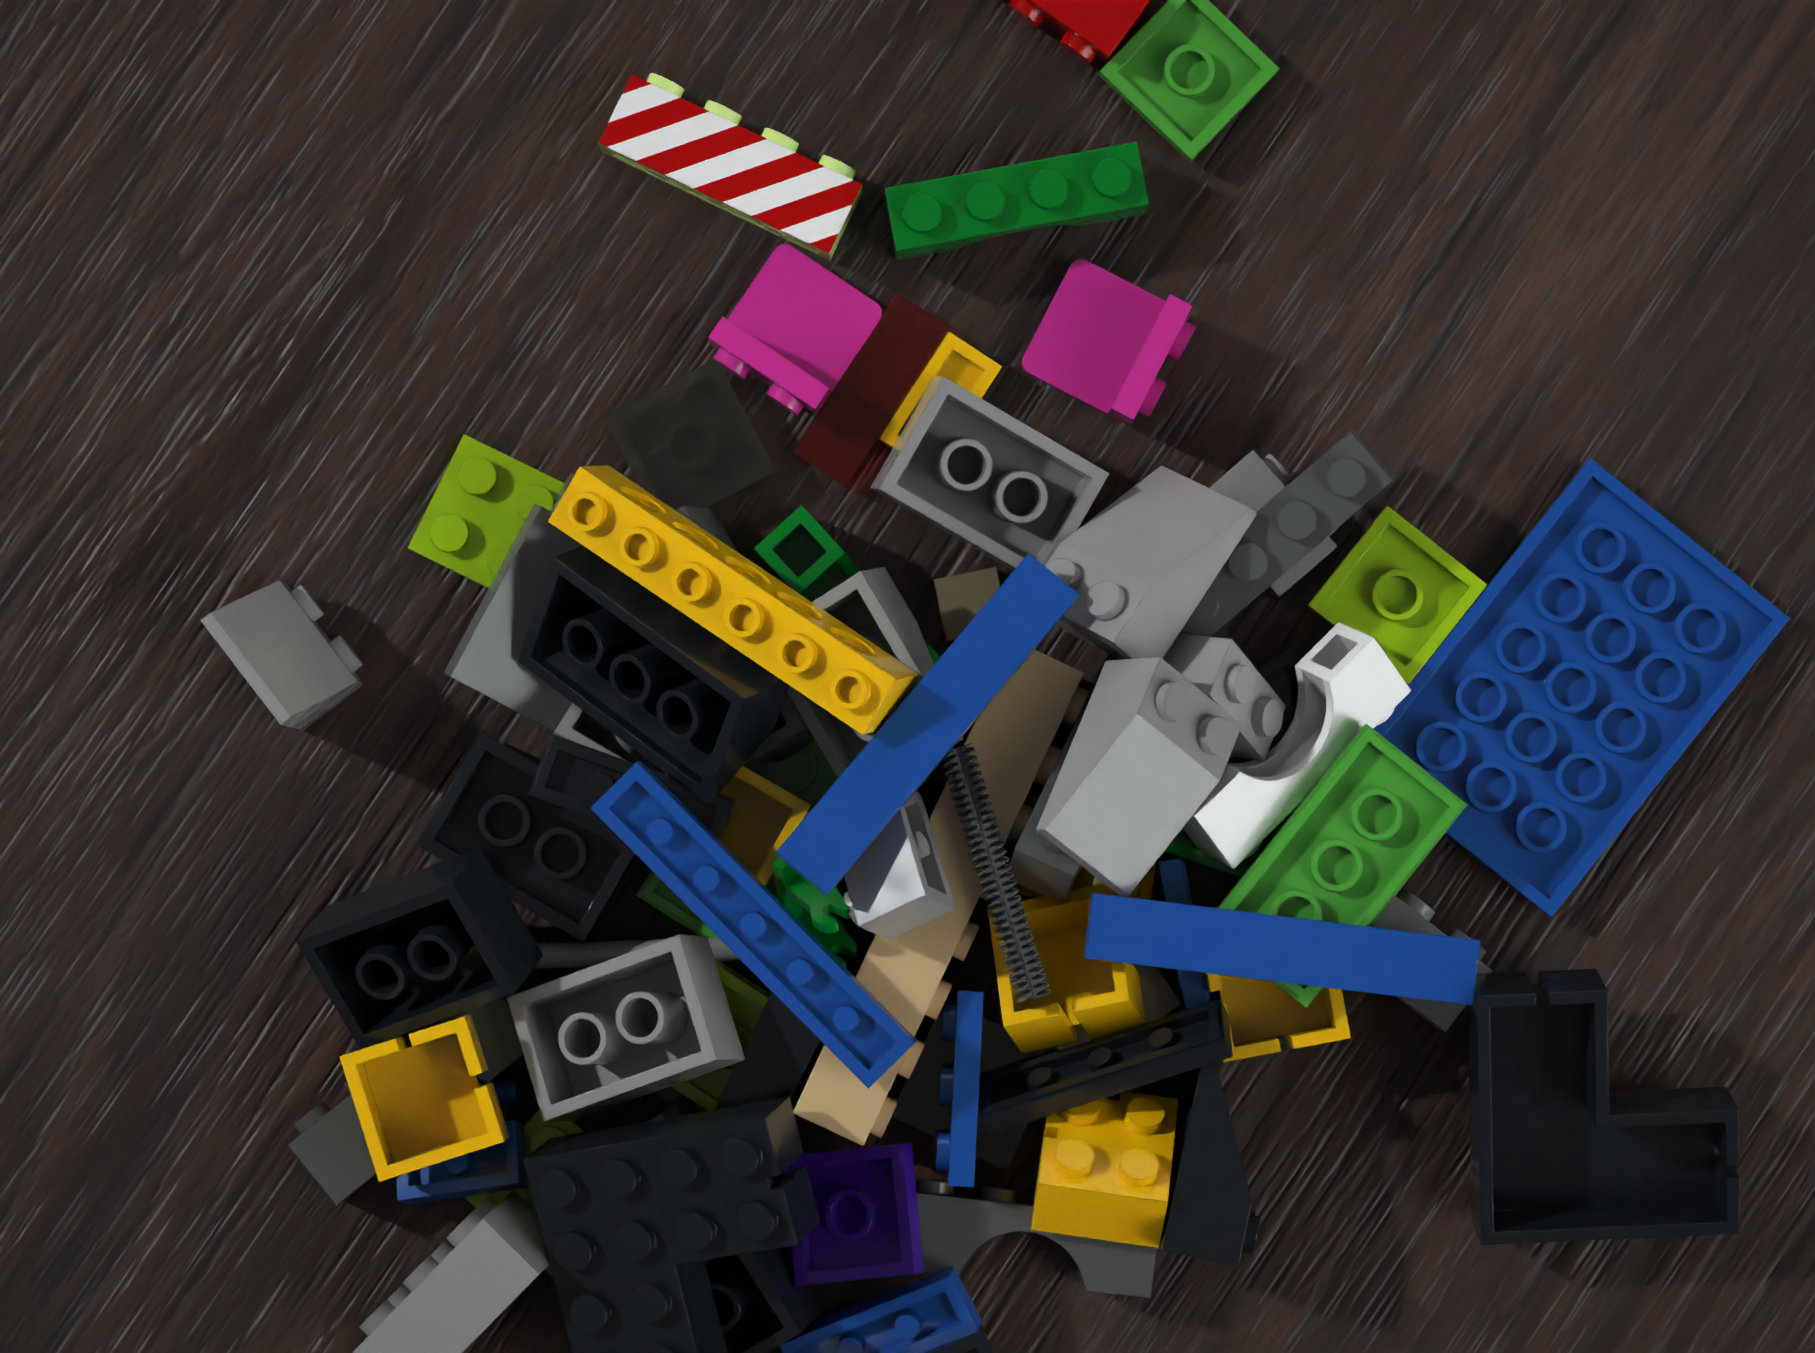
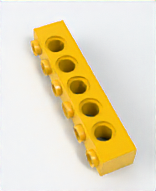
M609 465L579 466L548 520L550 524L862 735L878 732L910 694L920 677V674Z

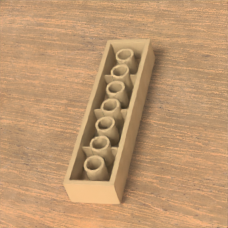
M1037 650L1029 656L976 719L964 744H970L967 747L975 749L970 755H976L977 759L972 763L980 765V767L975 769L982 772V775L978 778H983L985 781L980 786L987 787V790L982 794H988L990 797L986 800L992 803V806L988 809H993L995 812L990 817L997 819L992 825H998L1000 828L994 833L1002 835L998 840H1003L1004 844L1006 840L1015 844L1018 843L1034 809L1024 804L1032 783L1035 782L1042 786L1046 784L1062 751L1051 745L1060 724L1069 728L1074 725L1089 693L1088 690L1078 686L1084 672ZM946 783L929 821L956 909L892 940L875 935L856 976V979L914 1037L924 1015L934 1020L937 1019L952 987L951 983L942 979L952 956L964 961L980 927L970 922L969 919L978 899H985L989 895L982 893V890L987 887L980 886V882L984 878H977V874L982 872V870L975 871V866L980 863L972 862V859L977 855H970V851L975 847L967 846V843L972 839H965V835L969 832H963L962 829L967 824H960V819L965 816H958L957 813L962 808H955V804L960 800H953V796L957 793L950 792V788L954 785H948V783ZM916 1038L915 1044L869 1089L824 1044L793 1113L864 1146L869 1133L882 1138L897 1105V1100L888 1096L889 1090L897 1074L907 1079L910 1078L924 1048V1041Z

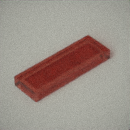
M896 293L882 314L880 321L862 348L857 352L795 447L793 454L841 486L847 488L950 330V327Z

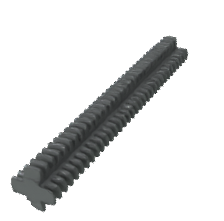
M967 744L951 749L941 762H946L943 764V769H950L945 773L946 777H952L947 783L948 785H954L950 788V792L957 793L953 796V800H960L955 804V808H962L957 814L958 816H965L960 819V824H967L962 830L963 832H969L965 835V839H972L967 843V846L975 847L970 851V855H977L972 859V862L980 863L975 866V871L982 870V872L977 874V878H984L980 882V886H987L982 890V893L989 894L985 897V902H992L987 906V909H994L990 913V917H997V919L992 921V925H999L994 931L995 933H1002L997 937V941H1004L999 947L1000 949H1007L1002 952V956H1009L1004 963L1012 964L1007 968V972H1014V974L1009 976V979L1017 980L1012 984V988L1019 987L1014 992V995L1022 996L1017 999V1003L1048 995L1051 991L1047 989L1049 983L1043 981L1047 978L1045 973H1041L1044 967L1038 965L1042 961L1040 957H1036L1039 955V952L1034 949L1037 945L1035 942H1030L1034 939V936L1028 934L1032 929L1030 926H1026L1029 920L1024 918L1027 914L1021 910L1024 908V904L1018 903L1022 898L1020 895H1015L1019 892V889L1013 887L1017 882L1015 879H1011L1014 876L1013 872H1009L1012 866L1005 864L1009 861L1008 856H1003L1007 853V850L1000 848L1004 845L1003 840H998L1002 835L994 833L1000 828L998 825H992L997 819L990 817L995 812L993 809H988L992 806L991 802L986 801L990 798L989 795L982 794L987 790V787L980 786L985 782L983 778H978L982 775V772L975 770L980 765L972 763L977 759L976 755H970L975 749L967 747L970 745Z

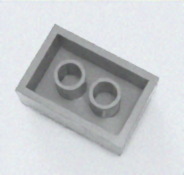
M941 376L933 377L870 488L1014 571L1028 553L1044 566L1047 564L1058 545L1079 528L1109 473L951 380Z
M679 934L507 997L543 1121H575L745 1060L707 936Z
M515 1190L511 1191L499 1204L488 1196L446 1238L447 1240L429 1255L406 1278L403 1284L364 1321L359 1328L368 1337L352 1353H463L550 1264L537 1212Z

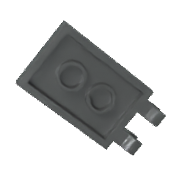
M573 473L565 481L551 511L537 504L533 505L444 671V674L553 732L572 705V702L519 663L518 658L553 557L583 546L548 522L575 474Z

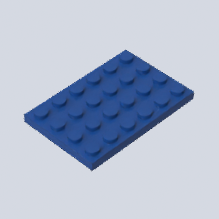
M1590 458L1409 683L1408 687L1411 689V692L1394 708L1392 715L1385 722L1377 725L1374 730L1467 804L1466 808L1445 834L1546 916L1552 917L1790 620V617Z

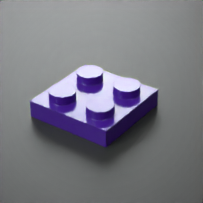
M912 1143L803 1154L785 1170L786 1176L795 1167L807 1166L820 1218V1223L798 1245L792 1246L795 1286L924 1273Z

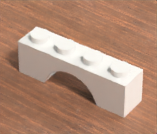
M1338 622L1295 665L1298 681V701L1294 717L1284 736L1268 751L1264 761L1251 760L1244 763H1227L1220 782L1183 827L1201 852L1233 869L1243 859L1254 854L1260 847L1262 840L1288 814L1293 813L1363 724L1367 723L1373 729L1377 725L1382 724L1392 715L1394 708L1411 692V689L1374 637Z

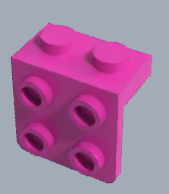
M781 244L774 249L728 319L722 316L708 338L710 345L718 350L713 359L725 369L743 380L746 379L750 372L771 385L766 395L797 416L802 408L817 416L881 321L882 309L878 303L793 246Z
M1075 260L1070 265L1022 358V368L1027 374L1130 427L1138 412L1150 417L1167 384L1156 378L1166 356L1169 355L1179 361L1196 328L1195 325L1185 321L1192 305L1171 294L1165 301L1087 260Z

